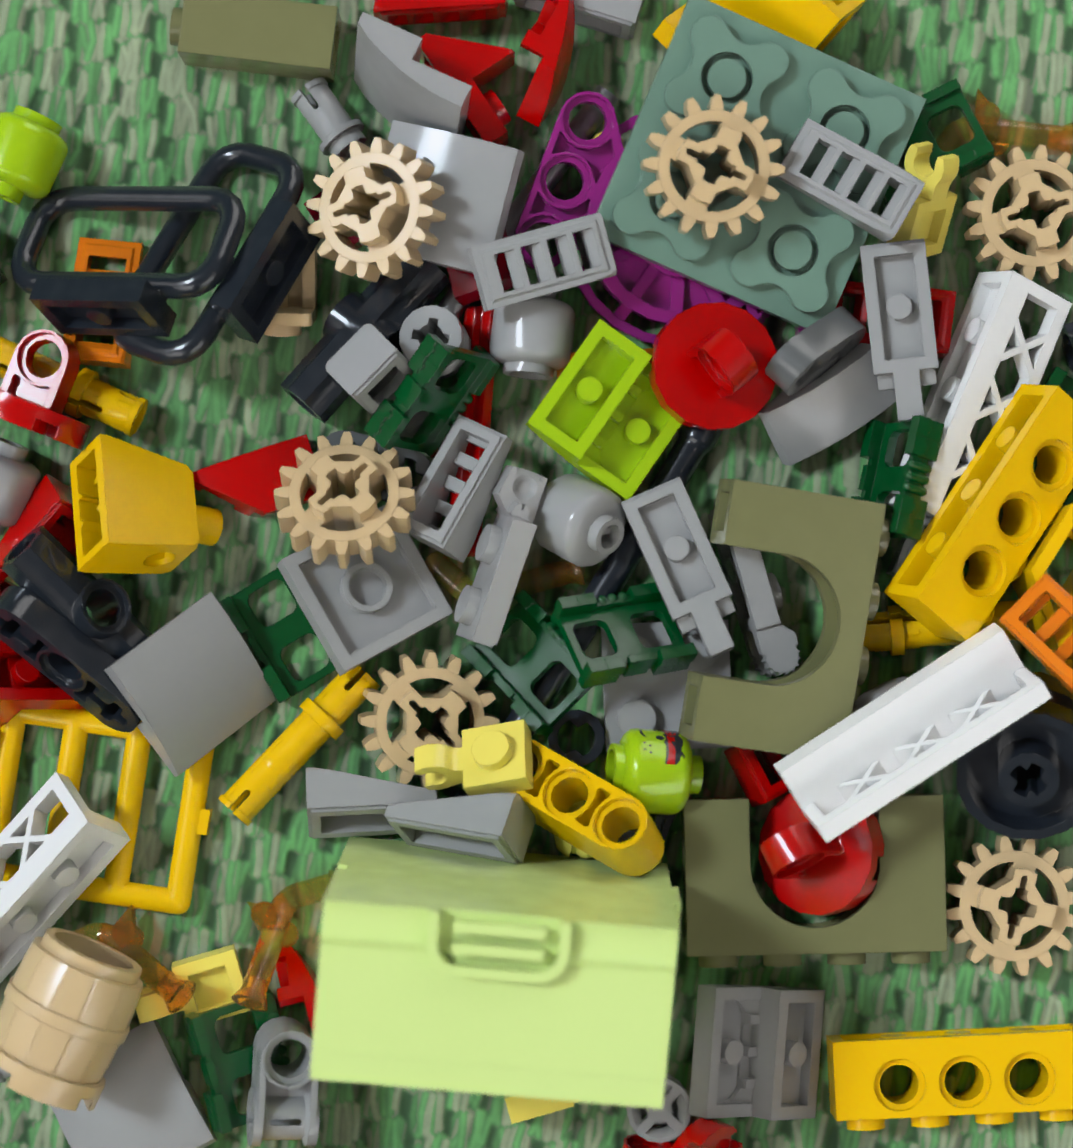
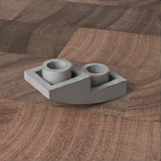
M860 343L819 378L795 394L787 395L784 391L764 406L758 415L782 464L791 466L840 441L885 411L896 402L895 389L879 391L877 375L874 376L871 346L867 343Z

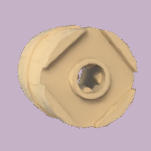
M47 928L43 937L34 938L15 975L11 976L4 991L5 997L0 1007V1068L11 1074L6 1087L38 1102L70 1111H76L81 1099H83L87 1110H94L105 1086L106 1079L103 1076L109 1068L119 1046L124 1044L128 1036L129 1024L143 989V982L139 978L142 973V967L124 953L107 944L70 930Z

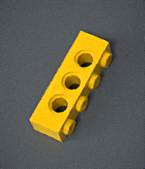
M1021 384L1013 399L976 452V455L970 461L968 467L922 533L920 540L916 542L885 589L884 593L936 637L964 642L990 624L994 615V607L1010 583L1022 574L1029 561L1028 556L1044 531L1051 525L1060 508L1063 507V502L1072 490L1073 399L1065 391L1056 385ZM1035 456H1037V467L1034 472L1033 463ZM1002 507L1003 519L999 525V512ZM968 559L969 570L964 579L963 570L965 562Z
M1073 1023L826 1035L830 1113L836 1121H846L848 1130L873 1131L884 1129L885 1119L911 1118V1126L944 1127L950 1125V1116L975 1115V1122L978 1124L998 1125L1014 1122V1113L1038 1111L1039 1119L1043 1121L1073 1120ZM1023 1059H1035L1039 1067V1075L1036 1082L1025 1090L1013 1089L1010 1084V1072L1013 1066ZM958 1062L972 1063L975 1069V1079L972 1086L962 1093L948 1092L945 1087V1075L948 1069ZM894 1065L909 1067L911 1083L903 1094L899 1096H886L881 1093L880 1079L886 1069Z

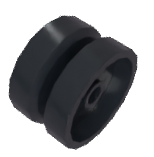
M1043 672L1032 673L1044 682L1052 698L957 759V790L966 810L987 829L1013 839H1044L1068 831L1073 827V694L1056 677Z

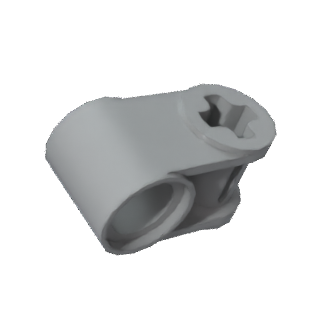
M285 1016L272 1018L262 1024L255 1035L252 1079L248 1093L246 1113L247 1141L250 1147H260L263 1140H301L305 1147H315L317 1144L320 1118L319 1080L310 1079L313 1039L305 1026L295 1018ZM293 1039L302 1043L300 1055L292 1063L277 1065L271 1062L272 1050L283 1040Z

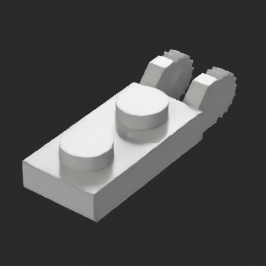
M715 509L711 510L708 515L711 528ZM716 544L726 580L733 593L731 598L748 655L753 658L751 664L755 666L754 670H758L760 672L759 675L765 674L766 677H771V675L776 677L781 674L788 675V672L795 671L794 668L799 666L798 660L801 659L799 657L800 650L796 648L798 640L794 631L780 624L777 610L783 607L782 592L775 575L772 572H766L761 551Z

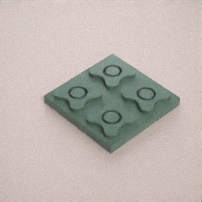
M688 0L596 213L599 212L603 217L611 245L804 330L835 310L859 256L860 246H863L868 232L774 177L769 178L768 185L774 187L780 195L774 202L762 200L757 202L764 214V218L760 222L755 224L744 215L740 216L742 233L733 237L729 235L723 224H718L717 233L712 240H704L702 224L695 223L683 235L678 232L681 216L676 212L663 219L656 215L660 207L665 203L662 195L645 196L643 190L656 181L655 173L641 170L640 162L643 159L657 157L658 151L651 148L645 142L648 135L652 132L666 136L669 132L665 129L661 118L670 111L681 120L684 119L683 103L687 99L693 97L699 104L701 111L707 110L710 98L714 94H721L723 110L730 112L739 101L743 100L747 102V111L744 116L747 121L752 123L764 115L768 118L769 121L766 127L760 133L764 141L780 139L782 146L769 154L770 162L781 164L806 119L809 118L898 166L926 99L711 1ZM700 125L686 131L680 137L685 140L689 138L699 143L710 139L718 125ZM741 138L738 147L744 164L755 170L751 150L744 139ZM817 142L800 173L811 178L828 148ZM715 152L705 160H697V163L705 168L703 179L708 183H711L719 176L728 177L727 172L719 167L722 157ZM840 156L826 179L824 186L834 191L850 161ZM670 163L672 182L677 192L684 198L687 186L682 172L671 166ZM863 170L847 199L858 203L873 175ZM888 184L883 188L871 212L877 214L889 187ZM728 192L714 196L707 211L730 209L738 205L744 198L741 196L736 197Z

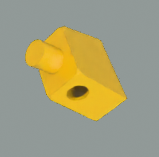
M101 433L70 463L77 569L79 572L165 574L174 570L195 551L198 544L213 546L218 542L223 529L222 512L216 508L196 504L193 472L186 464Z

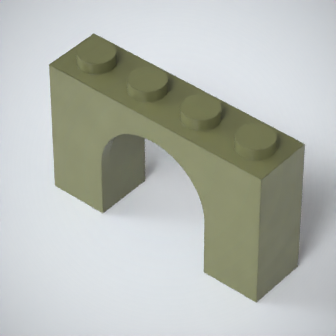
M184 0L183 8H173L169 37L170 45L178 46L177 51L185 65L307 80L324 77L327 82L334 83L342 20L338 6L288 0Z
M719 479L709 542L775 553L796 562L810 575L820 593L823 606V626L818 643L805 662L795 671L776 679L748 680L688 670L679 725L681 736L692 741L789 755L856 712L853 710L856 687L864 683L869 668V650L863 646L867 621H872L875 618L880 600L879 584L874 582L877 558L884 556L890 539V532H888L890 521L884 518L886 504L738 479Z
M937 793L902 794L873 813L878 820L883 837L884 857H878L877 870L872 879L877 880V883L872 893L855 908L847 910L833 919L817 923H801L779 916L770 910L759 896L753 883L750 867L748 798H688L685 807L681 810L684 952L687 957L699 956V967L704 968L736 967L737 956L763 955L764 966L776 967L802 965L801 954H827V964L830 965L866 964V953H891V962L898 964L929 963L930 952L947 951L943 795Z

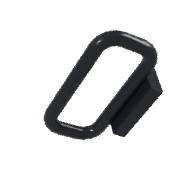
M236 142L223 146L205 160L189 186L218 187L228 173L241 167L277 176L279 184L235 256L226 277L218 284L190 331L176 340H166L154 336L112 335L118 347L133 356L159 365L178 366L192 362L203 355L214 343L224 325H228L238 338L259 343L321 239L308 233L307 227L311 224L297 208L304 190V173L294 157L283 151L255 143ZM172 212L135 273H165L202 212Z
M70 186L59 188L37 202L28 214L13 251L11 261L13 279L24 292L31 294L29 300L61 334L169 337L177 314L167 304V299L199 297L213 290L226 277L233 264L244 232L246 213L240 198L229 189L216 186ZM68 212H216L220 215L219 224L207 257L198 268L190 272L40 271L36 267L53 222Z

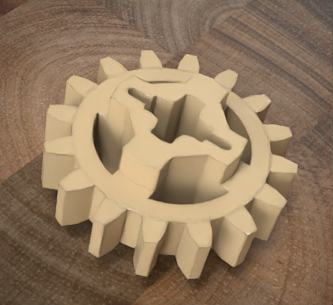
M714 94L709 100L707 110L701 111L699 104L692 97L683 103L684 119L681 120L670 111L663 115L661 121L669 132L666 136L652 132L648 135L645 142L651 148L658 151L657 157L643 159L640 162V169L655 173L656 181L652 182L643 191L645 196L661 194L664 198L665 203L656 214L660 219L671 215L673 212L681 216L678 226L679 233L686 234L695 223L702 224L704 240H712L717 233L718 224H723L729 235L733 237L742 233L740 216L744 215L749 221L756 224L764 218V214L757 202L759 200L774 202L778 199L780 193L774 187L768 185L769 178L784 174L785 166L770 162L769 154L782 146L780 139L764 141L760 133L769 121L765 115L757 118L752 123L744 118L747 111L746 101H739L729 112L723 110L721 94ZM700 125H718L710 139L699 143L689 138L685 140L680 137L686 131ZM741 138L744 139L751 150L755 170L744 164L738 147ZM715 152L722 157L719 167L727 172L728 177L719 176L711 183H708L703 179L705 168L697 163V160H705ZM670 163L671 166L682 172L687 186L684 198L680 196L674 187L670 175ZM728 192L736 197L741 196L744 198L738 205L730 209L707 211L714 196Z
M374 137L371 149L369 146L356 140L350 142L349 150L350 159L347 160L333 153L328 157L330 165L334 170L332 175L326 177L316 174L313 179L323 189L321 198L307 200L306 207L319 212L320 217L319 220L307 227L308 233L326 239L320 245L317 252L321 257L336 261L335 270L353 277L357 273L358 278L376 283L381 273L395 280L402 278V261L420 267L423 264L421 254L417 250L420 245L424 243L437 246L439 242L438 238L429 231L431 222L446 220V213L432 206V201L445 193L444 187L432 181H426L435 168L431 163L420 158L416 159L417 151L401 143L394 147L393 143L381 137ZM383 169L394 170L404 183L397 184L392 182L390 177L384 175ZM348 237H359L360 243L367 245L369 252L358 250Z
M1039 144L1031 158L1027 160L1019 146L1012 148L1007 155V167L995 157L985 166V170L991 181L976 177L969 189L980 200L969 201L962 208L963 215L976 218L977 221L975 225L964 233L965 240L981 239L984 247L975 257L979 263L993 256L999 261L996 271H1010L1013 268L1031 281L1035 272L1039 271L1046 284L1053 283L1058 278V264L1066 271L1073 272V225L1066 243L1059 250L1057 247V243L1060 241L1057 233L1060 223L1073 218V174L1067 170L1071 154L1065 151L1055 162L1047 160L1046 145ZM1041 177L1056 184L1062 192H1058L1042 183ZM1008 182L1009 188L1007 190L1010 202L1006 208L992 213L993 202L998 190ZM1028 204H1030L1033 211L1043 210L1047 212L1054 210L1038 225V228L1033 219L1023 221L1022 218L1011 221ZM1009 238L1024 246L1027 255L1013 250L1002 239Z
M349 431L343 432L340 445L331 446L329 440L324 435L317 437V452L311 454L299 447L295 450L298 468L282 466L279 471L282 487L274 489L276 510H279L277 518L281 533H290L292 549L296 552L302 551L311 545L313 562L320 565L329 554L337 555L340 569H347L350 555L359 554L367 565L373 564V548L380 546L392 553L396 550L395 534L393 531L409 534L411 530L410 513L408 512L416 510L415 490L411 489L413 487L411 470L409 467H399L398 451L394 447L391 450L384 451L382 454H378L377 441L371 436L364 441L362 446L353 444V438ZM310 488L314 495L308 499L309 508L304 511L302 507L303 500ZM386 489L388 499L381 512L377 508V503L382 500L381 491Z
M425 649L422 664L415 666L410 657L404 653L399 655V665L401 668L399 673L393 675L383 667L377 671L380 679L385 684L381 691L364 689L363 695L374 704L373 711L358 714V722L361 725L373 728L374 733L365 737L361 742L366 751L383 750L375 762L376 767L382 773L391 769L394 765L398 766L396 772V781L398 783L408 784L413 775H416L414 772V760L410 759L411 756L414 757V748L426 744H444L454 748L462 747V738L458 735V714L467 707L465 703L468 704L470 715L468 729L499 724V719L496 716L484 713L483 707L490 705L496 699L494 693L490 690L475 691L474 688L479 684L483 676L475 668L465 672L462 676L459 675L462 659L458 656L451 654L444 665L439 666L436 653L433 650ZM426 678L441 679L448 682L446 685L442 684L435 691H416L410 685L414 681ZM394 700L400 706L399 726L391 733L392 737L389 738L387 714ZM411 700H414L421 708L425 707L432 713L441 707L436 718L441 724L440 728L448 736L446 740H443L436 732L431 733L425 727L415 733L421 723L415 716L417 712L409 705ZM425 774L419 775L421 787L426 788Z
M996 835L995 851L990 852L983 844L978 842L971 845L976 861L970 865L956 859L952 865L962 875L959 884L953 882L946 883V892L955 896V905L946 907L947 919L958 920L960 925L949 934L950 940L955 944L970 940L972 944L967 950L966 958L975 964L982 960L986 954H989V970L1001 975L1007 961L1012 962L1015 972L1021 976L1028 975L1029 959L1035 958L1037 962L1046 968L1051 967L1053 962L1048 950L1053 945L1067 951L1072 947V944L1063 935L1066 926L1073 928V915L1069 913L1070 905L1073 904V890H1067L1065 885L1073 878V868L1065 866L1055 869L1053 867L1059 854L1054 848L1047 847L1038 856L1034 855L1036 849L1035 839H1021L1017 850L1013 849L1009 837L1005 835ZM1008 862V865H1005L1002 877L986 886L977 883L988 870ZM1035 870L1040 872L1047 881L1053 903L1044 901L1037 890L1035 883L1038 874L1035 873ZM1017 888V898L1026 902V908L1023 913H1012L1009 922H1007L1008 913L999 908V901L1002 896L1006 898L1012 897ZM971 906L982 909L990 923L988 931L989 940H986L976 928L971 914ZM1038 925L1046 926L1045 930L1036 939L1020 946L1023 934Z

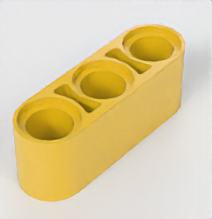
M532 740L533 772H536L533 776L534 789L511 793H518L535 815V824L620 874L641 876L654 869L664 854V841L645 806L630 794L539 742ZM586 800L579 810L567 813L574 803ZM638 829L636 835L624 843H617L618 839L625 832Z

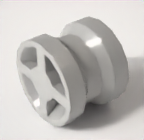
M437 305L423 306L412 311L403 321L399 332V345L404 356L409 361L424 340L422 338L426 337L428 333H433L435 328H437L435 335L444 344L471 350V339L466 328L448 309ZM460 359L451 361L439 379L455 375L465 361Z
M666 1073L664 1093L666 1091L667 1093L664 1095L663 1109L626 1106L631 1127L637 1135L650 1142L663 1143L674 1140L682 1134L690 1122L691 1115H688L689 1096L686 1089L677 1078Z

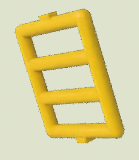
M84 707L73 710L22 709L7 724L0 726V833L11 820L26 724L63 729L56 772L69 777L78 792L80 791L88 733L126 739L113 820L122 825L131 840L106 866L104 878L96 877L76 900L175 915L183 914L189 909L201 835H209L213 809L206 808L214 749L185 770L168 886L162 887L130 882L151 744L138 727L131 732L114 730L98 720ZM61 801L50 811L47 834H51L68 815ZM6 863L3 881H9L19 870L20 865Z

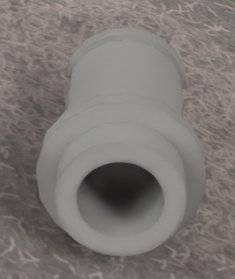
M324 77L315 78L304 85L310 94L305 96L302 90L299 89L292 96L291 102L295 108L300 110L321 139L322 143L319 148L324 155H332L334 153L347 159L350 157V142L356 140L365 144L366 137L362 133L364 125L360 119H351L328 87Z

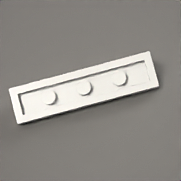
M1015 271L979 272L950 341L949 353L943 358L936 375L937 384L932 385L924 404V417L944 424L937 462L928 461L932 471L925 475L929 478V483L923 485L927 489V494L923 497L921 496L920 499L928 502L925 515L931 518L936 515L942 506L941 504L951 480L961 476L976 455L970 437L976 420L989 415L994 427L999 417L1003 414L1004 408L1009 405L1021 384H1040L1072 306L1071 302ZM1027 298L1045 308L1047 312L1038 334L1024 339L1018 317ZM1013 357L1019 380L1013 393L1000 398L994 376L999 363ZM904 453L899 466H904L909 460L910 455ZM896 494L888 495L884 503L893 507Z
M992 623L773 764L804 816L825 842L828 843L1045 703L1052 696L1044 682L1024 667L1004 630L997 624Z
M55 772L0 833V983L23 959L34 938L44 936L47 928H51L131 840L119 822L91 811L70 778L58 772ZM61 801L68 815L51 834H45L48 814ZM16 849H23L19 870L9 881H3L6 860Z

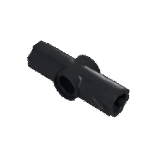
M402 261V278L395 280L381 273L377 283L371 282L362 293L356 291L345 296L329 313L324 323L323 337L280 384L284 391L310 415L325 424L349 397L346 390L326 371V363L365 324H372L401 353L399 332L403 321L412 311L423 306H429L449 284L447 275L437 265L423 261V264L417 267Z
M43 525L31 530L19 543L14 545L2 560L4 564L1 569L20 587L26 588L38 595L115 660L120 659L152 635L132 614L130 598L124 588L114 580L106 578L96 579L91 573L79 572L77 569V559ZM87 607L91 611L94 620L88 615Z

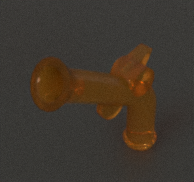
M977 89L974 115L988 141H991L995 149V156L1004 154L1008 145L1037 148L1039 144L1046 145L1047 150H1056L1062 154L1066 151L1072 156L1073 122L1065 125H1053L999 119L1000 110L998 106L989 102L981 91ZM961 117L949 123L938 136L936 142L941 150L949 152L971 141L974 133L966 118Z
M433 551L425 559L424 562L434 579L457 601L466 585H473V581L447 555L439 551ZM563 559L524 570L521 573L512 600H515L514 597L522 589L533 595L568 584L586 586L581 567Z
M328 870L329 873L286 886L273 898L271 903L268 901H262L257 904L247 902L251 909V918L260 931V935L242 987L231 996L235 1003L251 1010H268L266 994L282 948L293 946L299 939V931L291 923L293 915L299 908L323 901L335 870Z
M132 904L114 925L94 922L73 930V932L107 944L136 961L142 967L140 980L164 999L170 1013L181 1010L192 998L196 989L195 982L180 979L141 947L144 942V934L136 926V909Z

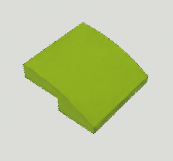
M599 319L526 425L576 469L592 481L616 493L623 502L633 496L681 424L660 406L650 385L649 372L652 371V366L649 360L652 355Z

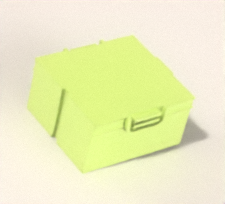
M349 837L339 860L338 868H336L323 898L310 1079L663 1109L681 914L678 887L671 886L668 864L659 863L650 872L641 876H626L616 872L593 857L584 859L572 855V853L570 857L563 854L560 856L525 853L523 862L514 864L407 845L405 841Z

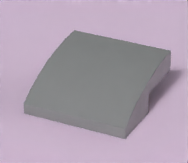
M363 12L357 24L354 81L365 98L391 124L393 120L464 135L472 86L421 64L420 56L423 38Z
M393 120L387 141L393 143L394 147L401 143L417 151L416 159L420 158L431 163L435 169L426 181H432L443 186L445 191L442 196L432 201L433 208L446 213V220L431 222L429 231L438 238L439 242L437 246L424 243L420 245L417 250L421 254L422 260L438 266L473 273L467 249L502 239L525 152L473 137ZM383 169L384 175L390 177L392 182L397 184L404 183L394 170Z
M212 592L204 595L104 670L142 720L137 727L175 777L187 770L276 701L252 652Z
M698 984L688 1115L705 1119L753 1116L770 1121L815 1118L825 990L766 985Z
M156 1020L143 1023L129 1031L124 1044L119 1046L109 1068L103 1076L106 1079L105 1086L94 1110L88 1111L83 1099H81L76 1111L51 1106L71 1148H205L218 1141L192 1084L185 1080L169 1042Z

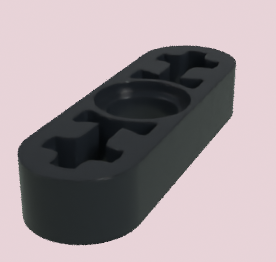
M14 585L4 589L0 594V640L102 723L121 732L135 730L141 719L104 671L117 660L32 591Z

